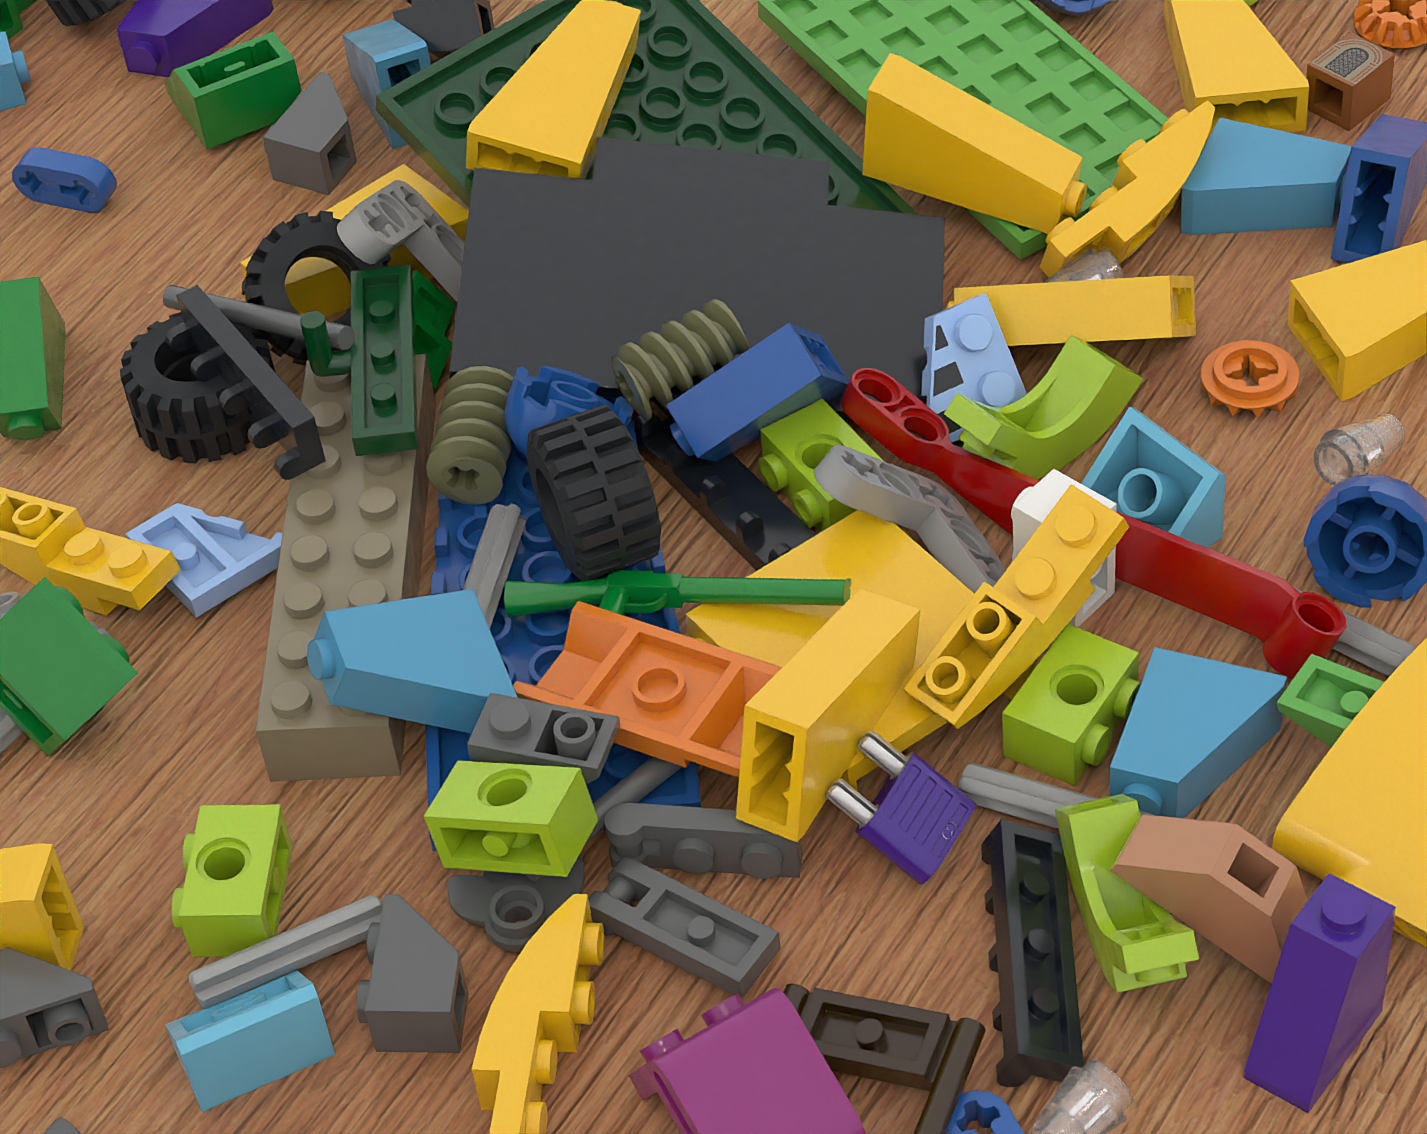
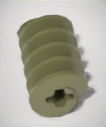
M714 299L704 304L702 313L692 310L683 314L681 324L674 320L663 324L660 335L653 331L641 335L639 346L632 342L620 346L617 353L618 357L612 356L611 366L622 394L642 419L647 421L652 418L649 399L654 397L666 410H669L666 405L673 401L671 388L676 386L684 394L694 387L692 377L697 375L703 381L715 373L714 366L718 365L722 368L733 361L735 355H741L750 348L746 336L732 311L724 302Z
M475 366L458 371L448 380L444 391V399L439 411L440 416L435 427V435L431 443L426 470L428 479L437 491L445 497L462 504L480 505L490 503L499 496L503 486L502 479L507 469V459L511 452L512 442L506 430L504 412L507 396L514 377L501 369L489 366Z

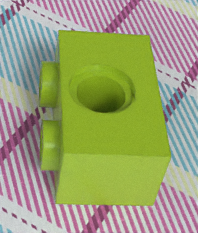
M823 399L760 429L763 457L759 458L758 461L760 472L767 485L773 491L781 490L793 503L798 517L809 528L814 526L819 532H822L857 511V509L839 502L825 491L816 480L814 469L831 448L837 444L879 460L882 459Z
M1067 624L1002 713L1003 756L1075 787L1090 764L1098 766L1102 762L1110 747L1112 732L1121 719L1128 720L1141 682L1138 681L1139 652Z
M474 761L456 762L424 815L444 868L560 877L568 876L598 822V817L580 768Z
M281 804L200 805L195 833H187L184 839L183 862L186 871L184 888H176L172 898L173 925L175 929H183L192 957H227L277 935L293 848Z

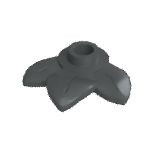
M579 855L567 877L544 875L536 882H532L521 873L484 871L483 876H453L448 880L450 905L455 914L462 920L485 927L488 938L497 947L507 951H522L544 922L573 894H582L585 881L584 865Z

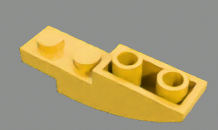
M1209 100L1190 113L1186 109L1176 112L1163 124L1159 131L1160 134L1146 143L1143 139H1139L1132 143L1117 160V164L1120 167L1112 186L1093 201L1089 207L1090 212L1076 222L1072 217L1066 218L1051 230L1045 239L1048 245L1039 267L1052 282H1058L1097 253L1114 269L1132 255L1158 229L1182 194V188L1192 173L1208 137L1215 112V107Z
M1071 484L994 587L986 582L982 583L903 690L957 729L979 714L1033 664L1094 592L1095 588L1090 579L1129 528L1124 517Z
M0 487V564L34 585L46 577L55 587L60 586L68 590L79 601L82 608L105 616L118 604L141 610L181 570L170 550L86 527L79 512L74 507Z
M573 894L544 922L527 942L509 969L491 1004L479 1037L472 1065V1073L481 1110H493L489 1134L547 1133V1105L545 1102H540L543 1084H553L555 1081L557 1052L577 1053L581 1024L591 1025L593 1022L595 986L593 981H588L590 966H600L602 964L604 927L602 923H593L588 894Z

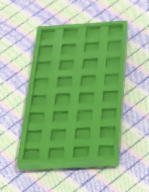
M758 0V17L864 116H866L868 89L891 53L905 58L1083 157L1079 182L1087 184V191L1078 216L1072 217L1075 222L1090 212L1089 207L1093 201L1112 186L1120 167L1117 164L1119 156L1135 141L1143 139L1147 143L1160 134L1159 131L1163 124L1169 119L1030 0ZM965 208L1020 260L1048 245L1045 242L1048 235L1046 233Z

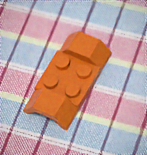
M578 601L571 611L564 649L537 685L516 681L513 687L518 698L619 716L620 728L613 743L685 768L692 761L739 778L745 705L782 667Z

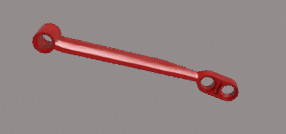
M873 368L856 370L852 374L841 397L840 404L843 411L896 457L906 463L933 472L959 495L1009 534L1013 535L1011 511L1015 500L1024 489L1034 487L1041 480L953 445L949 439V429L943 419L893 377ZM864 394L872 396L880 402L874 401L865 396ZM908 431L920 435L921 437H923V438L926 439L927 441L922 440V439H920V438H917L916 436L912 435V434L909 433ZM1116 511V513L1124 517L1129 528L1116 544L1115 578L1256 636L1264 643L1263 655L1268 664L1283 676L1294 679L1311 654L1326 659L1346 629L1347 623L1343 612L1326 597L1313 592L1300 593L1283 578Z

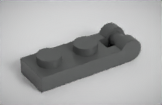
M620 803L612 806L604 817L606 837L611 843L609 854L613 868L620 859L628 857L650 868L675 869L692 874L719 872L748 874L763 879L775 876L800 878L803 859L801 839L795 842L736 819V810Z
M628 857L620 859L609 872V884L602 892L594 891L588 897L593 923L603 924L604 935L615 933L733 995L739 993L741 998L781 949L778 931ZM641 900L635 908L628 905L630 901Z

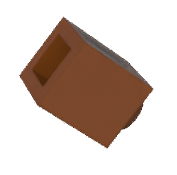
M1348 32L1307 64L1306 79L1309 84L1308 111L1350 131L1391 98L1395 54Z

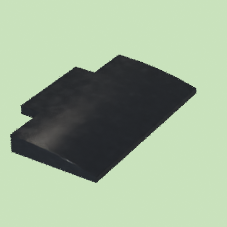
M597 137L593 180L474 168L449 379L458 371L475 366H489L501 369L513 377L518 367L521 366L529 371L528 376L535 377L538 376L541 366H550L576 373L600 383L596 392L598 396L611 398L622 396L625 398L618 386L611 366L612 356L618 357L619 347L629 342L639 346L641 335L651 331L660 335L663 324L672 320L681 324L683 314L692 310L702 313L705 303L717 299L724 302L734 314L746 336L749 348H752L787 323H792L822 335L849 380L858 369H877L893 377L926 405L927 396H921L922 371L927 365V353L924 349L925 318L943 311L945 217L828 205L830 162L601 137ZM718 365L713 367L714 372L721 369ZM697 375L692 377L694 386L701 382ZM676 386L671 388L673 400L682 395ZM843 393L826 402L845 422H854L843 411L840 404ZM864 394V395L867 396L868 398H870V399H872V400H874V401L880 402V401H878L877 399H875L874 397L869 396V395H867V394ZM654 397L649 399L650 402H658Z

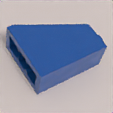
M1381 114L1351 146L1331 259L1351 263L1400 248L1427 184V122Z
M787 323L667 404V408L676 421L670 425V429L675 440L687 455L692 456L695 454L697 458L716 462L761 438L760 429L820 399L827 402L844 393L849 379L822 335L792 323Z

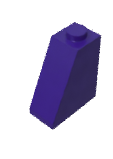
M137 0L117 28L127 69L129 72L169 77L174 69L210 56L268 17L274 8L272 0Z
M1330 873L1326 876L1290 924L1244 1069V1078L1299 1109L1307 1113L1310 1112L1382 1012L1395 906Z

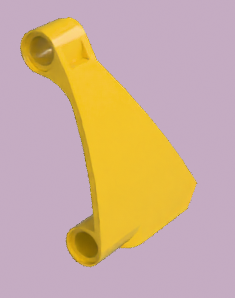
M1427 638L1397 667L1343 731L1284 813L1276 828L1272 844L1273 850L1297 867L1321 880H1324L1330 873L1395 906L1393 930L1426 948Z

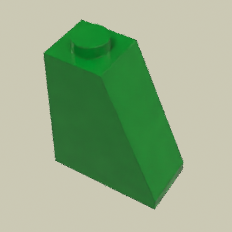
M39 276L0 282V433L3 437L9 436L18 440L35 439L41 437L44 431L62 429L65 322Z

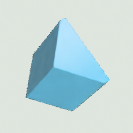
M1129 407L1081 484L1117 504V512L1206 548L1222 539L1226 475L1140 411Z
M298 970L210 1008L200 1009L165 1024L202 1112L335 1055L315 987Z

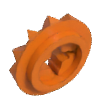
M1360 0L1358 7L1354 10L1355 28L1366 40L1380 46L1389 48L1420 46L1427 43V0Z
M1241 340L1227 343L1213 350L1206 357L1201 367V390L1208 392L1211 406L1227 405L1232 416L1241 410H1250L1258 419L1264 408L1281 412L1286 400L1296 398L1300 372L1296 361L1285 350L1267 342ZM1244 370H1248L1249 377H1252L1253 381L1258 383L1257 386H1247L1246 382L1241 379Z

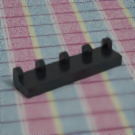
M196 285L176 295L184 322L167 332L165 342L174 352H183L193 346L201 352L202 355L196 357L190 365V371L197 380L205 382L220 375L227 382L230 388L224 390L218 399L219 405L227 414L234 415L249 408L259 419L258 422L249 428L247 433L248 439L256 448H266L278 441L286 452L281 454L274 463V469L281 478L285 480L293 479L325 462L326 459L315 417L202 289Z
M652 412V418L644 421L640 415L635 420L634 428L639 454L756 571L816 535L733 453L716 462L697 458L695 454L689 456L679 446L671 432L670 425L676 422L673 416L661 421Z
M1000 819L981 844L982 860L986 864L991 865L992 885L984 895L985 910L989 914L994 915L996 943L988 952L989 967L992 971L998 973L1000 1002L992 1011L993 1027L1002 1032L1004 1057L996 1065L997 1082L1004 1087H1017L1024 1084L1031 1075L1071 1085L1084 1070L1066 862L1059 834Z

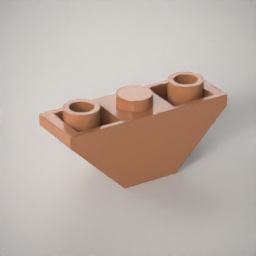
M1143 814L1137 820L1110 869L1112 873L1271 984L1290 924L1308 901L1296 865L1235 823Z

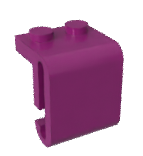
M778 988L767 991L747 1004L743 1002L739 993L721 1002L701 1015L707 1025L705 1029L686 1040L683 1039L679 1030L676 1029L640 1050L646 1064L628 1075L643 1101L658 1093L681 1134H866L860 1118L795 1007Z

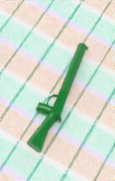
M619 570L609 573L606 578L572 583L505 581L504 602L508 618L573 609L578 601L593 606L600 605L599 608L623 616L625 613H651L661 608H682L684 603L843 606L850 599L852 583L851 578L684 577L683 574Z

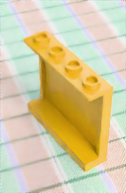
M857 510L746 577L792 579L851 578L850 598L861 588L921 609L914 666L872 730L899 752H902L947 723L943 718L908 695L903 688L973 597L974 593L895 523ZM702 603L686 613L688 636L783 667L842 606ZM1037 659L1003 692L1011 700L1037 666ZM859 750L841 779L857 791L856 781L879 767V765Z

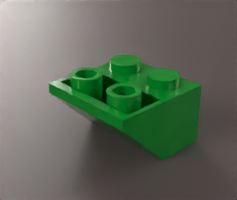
M274 31L176 68L165 83L168 95L206 149L232 142L237 137L275 124L293 104L299 93L302 92L295 59Z
M44 577L0 619V708L49 756L131 681L138 672L129 664L130 658L124 647L113 637L107 634L101 635L83 616V608L79 601L68 590L60 586L55 587Z

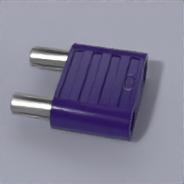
M870 730L859 741L858 749L890 774L878 795L871 803L843 779H838L831 784L826 793V798L858 823L855 832L921 885L939 868L973 813L976 803L914 752L904 756L874 730Z

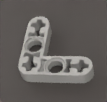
M395 180L360 202L338 223L337 232L345 246L356 257L369 264L377 263L404 244L458 303L465 242L412 186L404 181Z
M838 444L831 448L814 469V476L818 483L839 502L915 530L934 558L974 594L983 582L994 587L1007 570L959 501L937 482Z

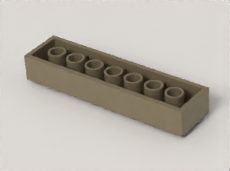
M426 354L416 355L418 449L362 456L355 455L352 442L351 374L319 377L312 372L309 361H306L301 402L315 417L326 461L290 479L256 723V735L270 782L401 776L406 720L331 705L322 681L316 680L310 672L307 647L309 641L314 639L325 611L418 597L429 487L426 463L431 451L430 447L434 435L436 402Z

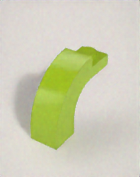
M1071 335L1042 380L1018 401L1003 407H991L956 393L944 415L964 428L959 435V438L964 442L962 449L1033 478L1040 479L1053 469L1058 471L1088 450L1114 423L1144 378L1101 349Z
M1118 794L1055 808L1065 861L1079 913L1097 962L1111 987L1118 993L1186 978L1187 973L1184 962L1199 959L1194 931L1176 921L1167 910L1110 871L1133 827L1140 818L1137 800L1124 794Z

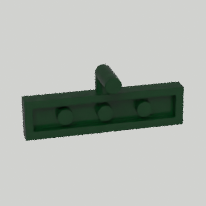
M401 265L351 271V327L355 332L354 343L349 350L332 351L324 315L317 311L304 314L300 319L311 370L319 377L351 374L352 442L356 456L418 449L414 282L411 266Z

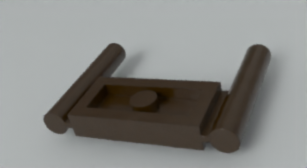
M793 983L785 986L783 993L795 1007L832 1071L930 1091L913 1134H946L986 1032L985 1027L980 1022L971 1018H960L958 1021L950 1020L949 1014L819 988H815L813 993H811L805 987Z

